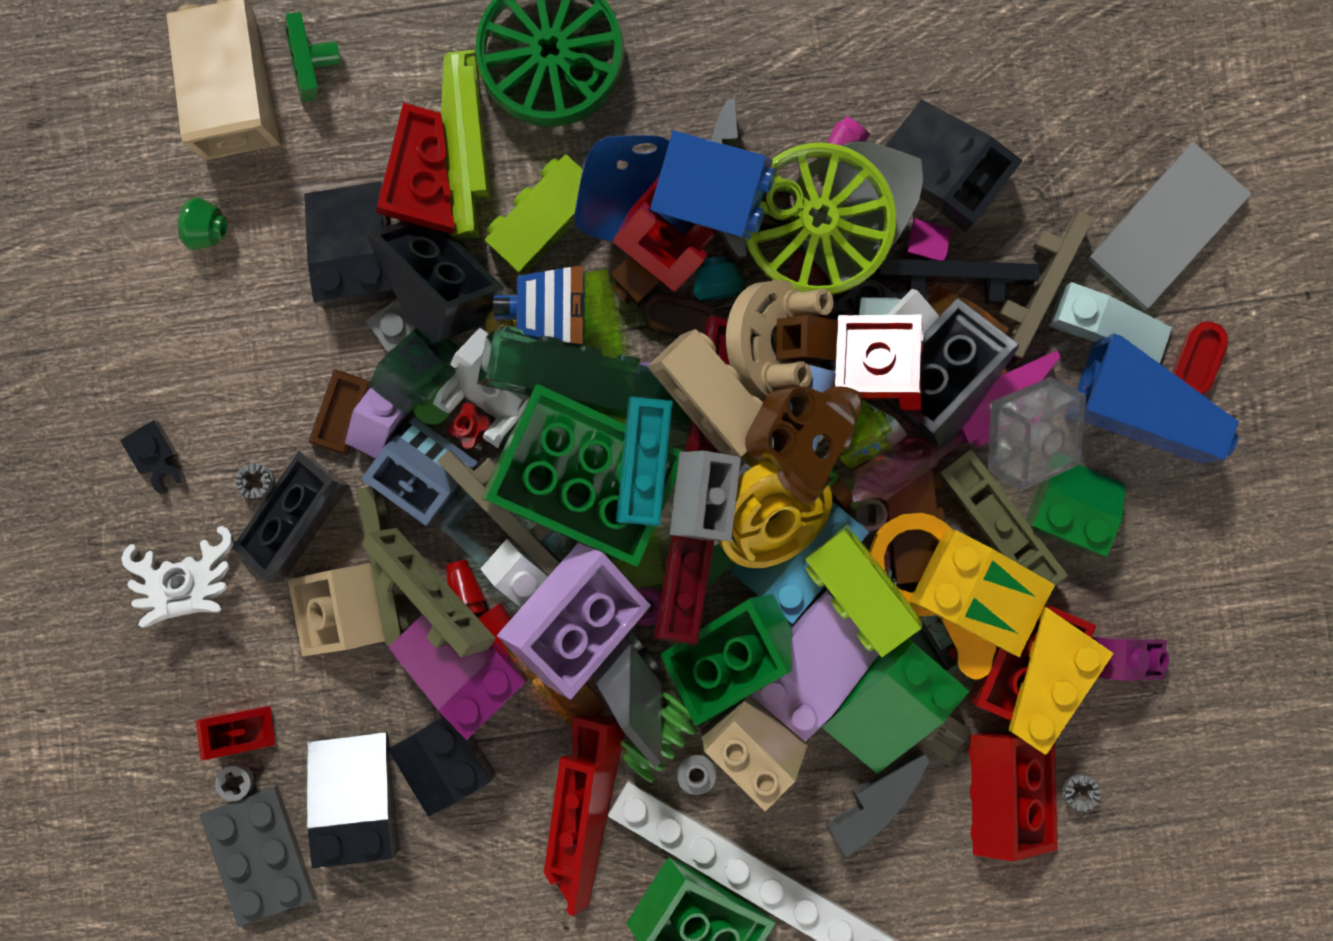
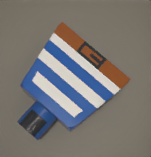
M583 266L518 276L517 295H494V320H517V334L523 339L573 348H585V271Z

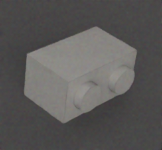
M708 451L679 452L670 535L702 540L731 541L741 457Z

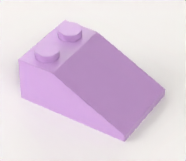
M828 590L791 626L792 672L751 695V697L805 742L835 713L879 655L875 649L870 652L861 643L856 634L860 629L850 617L844 619L837 612L831 602L834 596Z

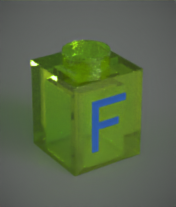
M867 401L862 403L852 441L845 451H841L838 457L850 469L893 447L887 434L893 431L882 409L876 412Z

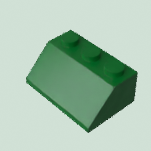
M774 594L750 598L701 628L698 645L677 643L660 654L695 726L703 724L792 672V629Z

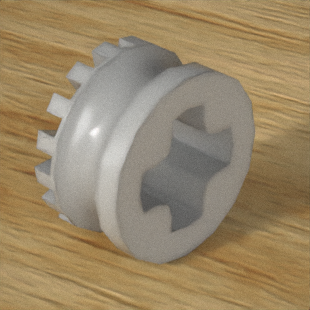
M254 463L246 464L243 468H240L235 479L236 488L240 491L241 495L256 499L266 497L273 489L275 482L274 475L268 467ZM261 472L263 476L260 480L263 483V488H253L250 491L248 489L250 481L247 479L248 474L257 475Z
M235 763L225 767L216 777L215 787L217 793L227 801L241 800L251 793L255 786L254 772L249 769V766H245L242 763ZM229 772H232L235 777L240 775L243 777L244 782L239 786L241 792H238L235 788L228 789L229 787L226 786L230 780Z
M1074 774L1068 777L1061 788L1064 802L1078 811L1093 809L1100 799L1098 784L1092 778L1083 774ZM1074 784L1089 785L1090 789L1086 792L1088 799L1085 802L1078 798L1074 800L1071 798V795L1075 792Z

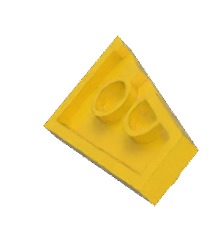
M1044 607L1038 620L1040 621L1035 642H1032L1029 653V665L1024 682L1020 686L1009 731L1047 755L1114 653Z

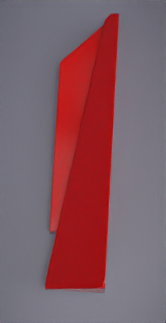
M573 716L572 756L566 755L559 760L544 875L550 885L557 884L568 903V907L565 910L571 916H575L585 910L590 902L622 750L620 742L624 740L625 732L615 717Z

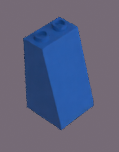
M1114 333L1093 342L1067 416L1197 463L1226 460V457L1234 452L1239 439V434L1235 433L1239 423L1238 420L1124 337Z

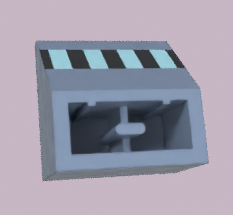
M414 417L382 449L361 480L425 526H434L461 488L437 461L450 450L472 470L475 469L479 462Z

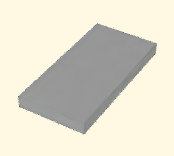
M1192 142L1087 257V260L1143 310H1147L1252 193L1196 143Z

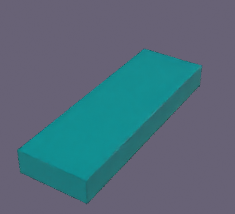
M629 397L616 522L660 526L673 401Z

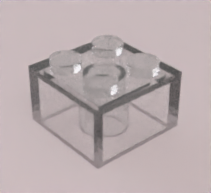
M1049 377L992 401L988 472L1018 490L1023 491L1080 465L1086 395Z

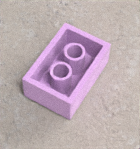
M578 542L497 636L546 686L571 700L651 605L603 552Z

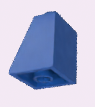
M672 130L650 210L668 217L750 240L752 232H758L763 220L764 209L760 208L764 192H770L775 179L776 169L771 168L773 160L765 155Z

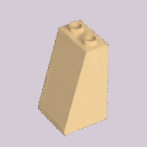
M217 0L216 4L206 6L187 4L179 7L177 12L167 13L182 142L204 160L281 145L255 14L247 1Z
M751 696L720 713L701 732L704 752L765 812L796 781L810 738L806 742Z

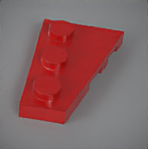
M403 102L375 213L453 234L455 226L454 217L451 213L450 183L447 179L446 149L441 113Z

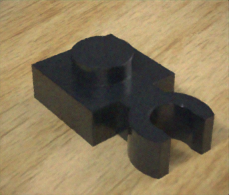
M153 420L120 440L139 474H146L149 471L153 473L151 484L159 494L168 492L163 479L169 473L174 477L176 483L182 484L186 481L183 471L176 466H171L169 459L178 455L159 421Z

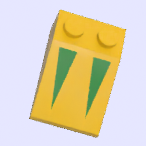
M945 530L910 602L1020 657L1055 584L957 530Z

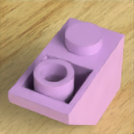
M388 365L353 410L345 444L377 458L382 449L400 432L413 406V399L421 389L423 382Z

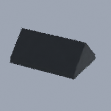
M298 451L232 548L264 581L268 583L283 582L345 493L349 484L304 453Z

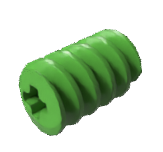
M664 692L662 697L667 707H662L661 756L673 759L676 754L671 743L683 747L686 741L681 731L694 735L697 730L684 702L678 697ZM623 740L620 742L625 752L623 759L639 775L652 783L655 777L650 767L662 771L665 768L662 758L661 764L654 768L635 744Z

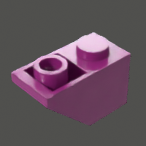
M1092 636V639L1114 653L1098 678L1120 681L1165 679V671L1169 666V653L1166 650L1167 640Z

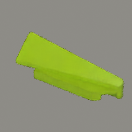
M475 50L448 52L444 56L441 115L446 149L447 179L450 183L451 213L454 217L455 226L453 234L450 235L455 240L479 238L475 199L491 197Z

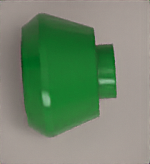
M193 197L183 204L178 218V235L180 241L189 250L215 246L220 239L223 240L225 238L228 221L226 216L222 215L220 208L201 197Z

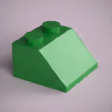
M1052 454L1025 519L1035 532L1090 555L1107 557L1122 522L1126 484Z

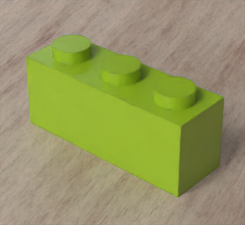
M567 154L559 161L556 158L552 159L541 171L540 176L542 179L535 187L531 189L528 186L523 189L513 201L516 207L506 217L503 215L498 216L486 230L489 234L484 239L487 245L520 276L526 275L575 223L574 214L583 169Z
M848 524L811 551L805 560L809 564L806 570L809 576L819 587L825 584L834 596L831 599L834 608L844 619L850 617L860 630L856 634L868 651L872 652L875 649L882 658L922 629L923 620Z

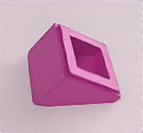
M914 218L903 257L914 260L945 261L951 228Z

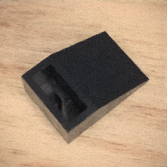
M922 99L885 145L886 147L921 159L923 184L920 198L965 232L975 224L1023 161L992 136Z

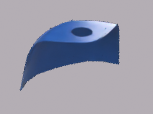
M632 135L605 137L596 142L588 153L581 175L574 214L576 227L587 235L612 242L630 208L656 178L660 176L669 141L661 136ZM642 143H651L657 146L656 150L649 153H636L632 150L634 146ZM621 160L629 164L622 170L617 167V162ZM660 214L684 235L690 230L689 222Z

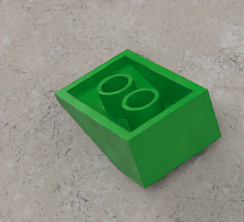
M907 639L882 658L878 655L839 708L821 727L878 774L943 724L969 691L914 642Z
M668 857L626 924L637 941H765L776 922L704 874Z

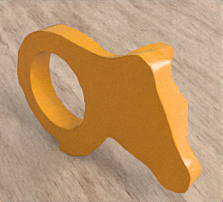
M925 513L902 514L881 526L875 534L869 552L885 571L884 555L888 544L896 535L906 530L918 529L927 532L939 543L944 531L953 529L933 515ZM899 589L919 616L934 615L910 602L914 592H906ZM941 618L956 649L957 667L967 677L974 680L987 676L991 671L997 646Z

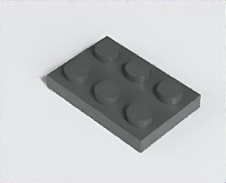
M278 785L199 814L238 927L305 904L316 898Z

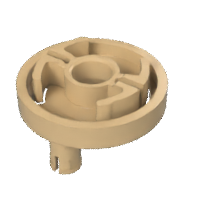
M774 280L755 283L747 287L735 300L726 328L727 354L730 366L740 374L742 378L741 384L751 396H755L764 402L770 392L774 390L797 386L808 387L810 385L812 372L808 364H805L803 361L791 362L776 359L777 319L804 315L818 317V315L829 314L833 308V297L829 291L826 292L827 289L799 292L798 289L792 288L791 282ZM770 296H771L772 302H770L769 304H767V305L763 308V310L759 313L760 309H761L767 302L770 301ZM771 333L774 338V351L771 346ZM816 363V364H812V365H815V366H819V367H820V366H821V363Z

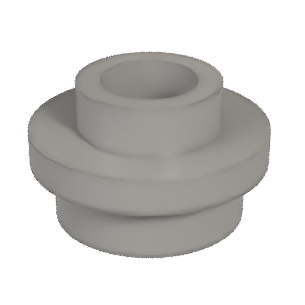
M699 754L690 755L680 762L677 769V780L680 787L687 793L693 795L704 794L715 783L716 769L712 761L707 757ZM694 768H699L704 772V778L699 782H694L689 778V773Z

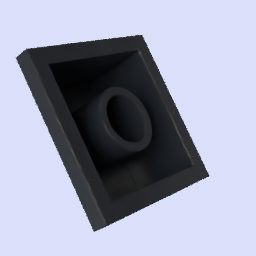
M444 716L439 717L388 749L428 817L466 798L490 783L496 776L473 735L466 740Z

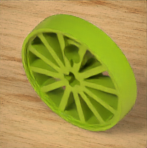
M832 143L803 144L790 148L774 157L771 168L776 169L775 179L770 192H767L766 202L761 201L760 208L764 209V214L771 215L777 220H791L793 222L762 232H752L750 240L745 238L750 255L758 268L771 281L784 280L791 282L792 288L798 289L799 292L825 288L827 289L826 292L829 291L833 296L862 284L883 263L895 236V202L891 189L882 173L863 155L850 148ZM808 158L830 159L820 198L812 181L807 163ZM839 161L860 172L836 197L829 200ZM796 162L807 199L803 197L802 189L796 182L781 178L777 172L785 166ZM866 180L870 182L879 197L877 200L852 207L839 208ZM777 192H787L793 196L795 205L788 210L779 209L773 202V196ZM882 210L884 228L883 231L854 225L846 221V219ZM819 212H823L826 214L825 222L827 224L822 223L819 228L812 225L814 218L811 215L817 216ZM799 233L771 263H768L757 245ZM841 233L880 243L872 261L866 260L846 241ZM806 240H809L799 282H795L780 274L777 270ZM818 242L831 285L812 286L807 284ZM831 242L861 270L859 274L846 281H841L833 256Z

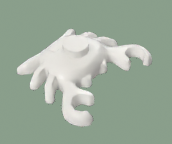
M224 526L217 527V533L223 537L222 542L218 546H210L207 540L200 542L203 557L198 562L192 557H186L182 562L174 564L165 561L159 569L154 570L155 554L152 551L146 552L142 561L133 562L138 552L135 544L129 545L124 550L121 557L123 566L130 573L145 579L146 582L142 585L134 580H129L128 587L138 595L148 597L135 599L131 605L140 610H153L140 620L139 626L146 628L169 618L192 613H219L221 611L219 604L208 599L221 595L227 589L226 583L219 581L224 578L229 570V564L223 561L213 570L214 566L233 546V536Z

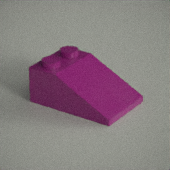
M422 614L388 648L436 709L467 740L530 677L495 641L489 650L480 653L476 652L463 658L448 644L435 648L427 639L433 625Z

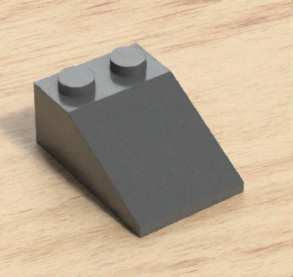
M631 628L592 674V677L622 730L655 768L661 764L662 684L654 673V670L659 665L648 648H643L644 645Z

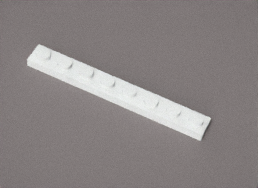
M627 780L608 813V817L817 941H899L630 780Z

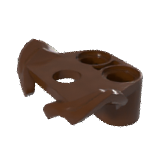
M805 386L778 389L770 392L747 432L745 446L748 454L758 461L772 460L779 469L777 477L782 486L804 504L810 506L831 482L829 474L841 451H845L852 441L863 403L862 395L859 391L845 386L831 387L823 392ZM790 401L792 404V412L790 410ZM819 434L823 435L829 443L828 453L823 458L818 457L813 450V441ZM771 435H772V437H773V439H774V446H773V448H772L771 440H770Z

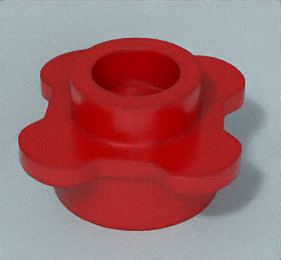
M465 403L460 409L461 413L449 424L448 433L452 437L459 438L464 448L473 449L477 444L485 440L483 435L490 427V420L487 416L478 413L474 404Z

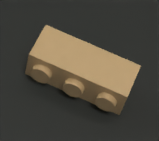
M696 329L684 333L658 355L647 368L720 454L742 457L747 452L745 446L747 432L763 402L757 397L751 396L741 384L742 378L732 366L725 364L716 354V347L709 337L699 333Z

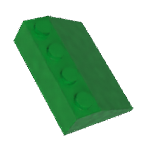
M536 384L480 499L635 567H638L655 529V526L616 522L626 425ZM669 444L661 513L676 481L679 452H684Z

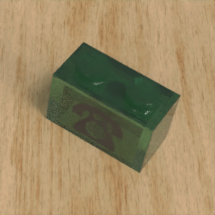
M415 328L378 363L369 387L407 415L417 404L424 407L437 391L436 385L440 382L445 385L455 374L457 368L452 367L450 364L455 353L461 347L449 338L432 344Z

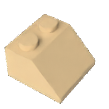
M371 563L288 579L302 657L348 650L385 641Z

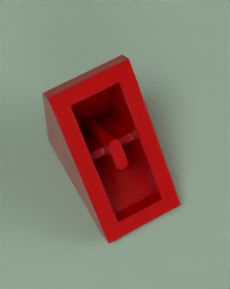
M270 706L213 713L195 720L200 760H209L275 745Z

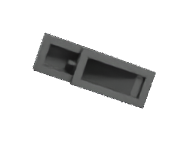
M920 749L852 788L859 803L826 822L845 857L875 837L906 804L919 784L929 763L928 758Z

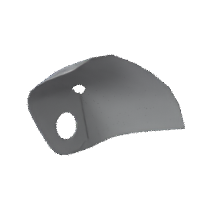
M857 141L845 143L841 146L858 152L872 162L882 173L891 189L896 207V230L892 243L893 246L906 227L920 199L923 184L921 159L879 144ZM818 158L810 163L808 167L811 177L813 178L821 172L827 174L830 159ZM839 161L829 200L836 197L860 172ZM799 175L797 184L802 189L803 197L807 199L801 176ZM866 180L850 196L849 204L839 208L852 207L877 200L879 197L870 182ZM882 210L846 219V221L854 225L883 231L884 228ZM819 212L817 216L811 215L814 218L812 223L814 227L819 228L822 223L827 224L825 222V213ZM841 233L846 241L866 260L872 261L880 243ZM806 240L802 245L806 251L809 240ZM818 242L813 260L828 276ZM831 242L833 256L841 281H846L859 274L861 270Z

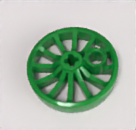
M492 0L478 26L476 62L481 80L495 103L512 117L541 127H560L574 124L599 110L611 97L619 83L625 57L621 27L606 0H587L592 6L565 29V22L574 0L561 1L552 28L549 25L545 0H537L542 30H539L515 0ZM507 8L529 35L495 24L494 22L501 12ZM601 16L606 19L611 29V32L576 38L581 31ZM489 36H494L522 47L486 54ZM614 46L612 64L596 60L591 55L579 53L583 50ZM554 48H557V56L549 54L546 58L544 57L543 51L545 49L551 52ZM523 62L521 66L499 84H495L488 71L493 66ZM581 66L588 67L593 71V75L586 82L578 81L572 77V73L576 68ZM560 73L565 76L566 84L570 91L576 95L583 96L585 98L584 102L568 109L564 108L559 80ZM535 74L524 105H520L506 96L508 92L526 77ZM600 74H601V75L606 76V79H605V81L603 82V84L600 86V88L598 89V87H599V85H600V80H601ZM548 75H550L556 111L534 110L542 85Z

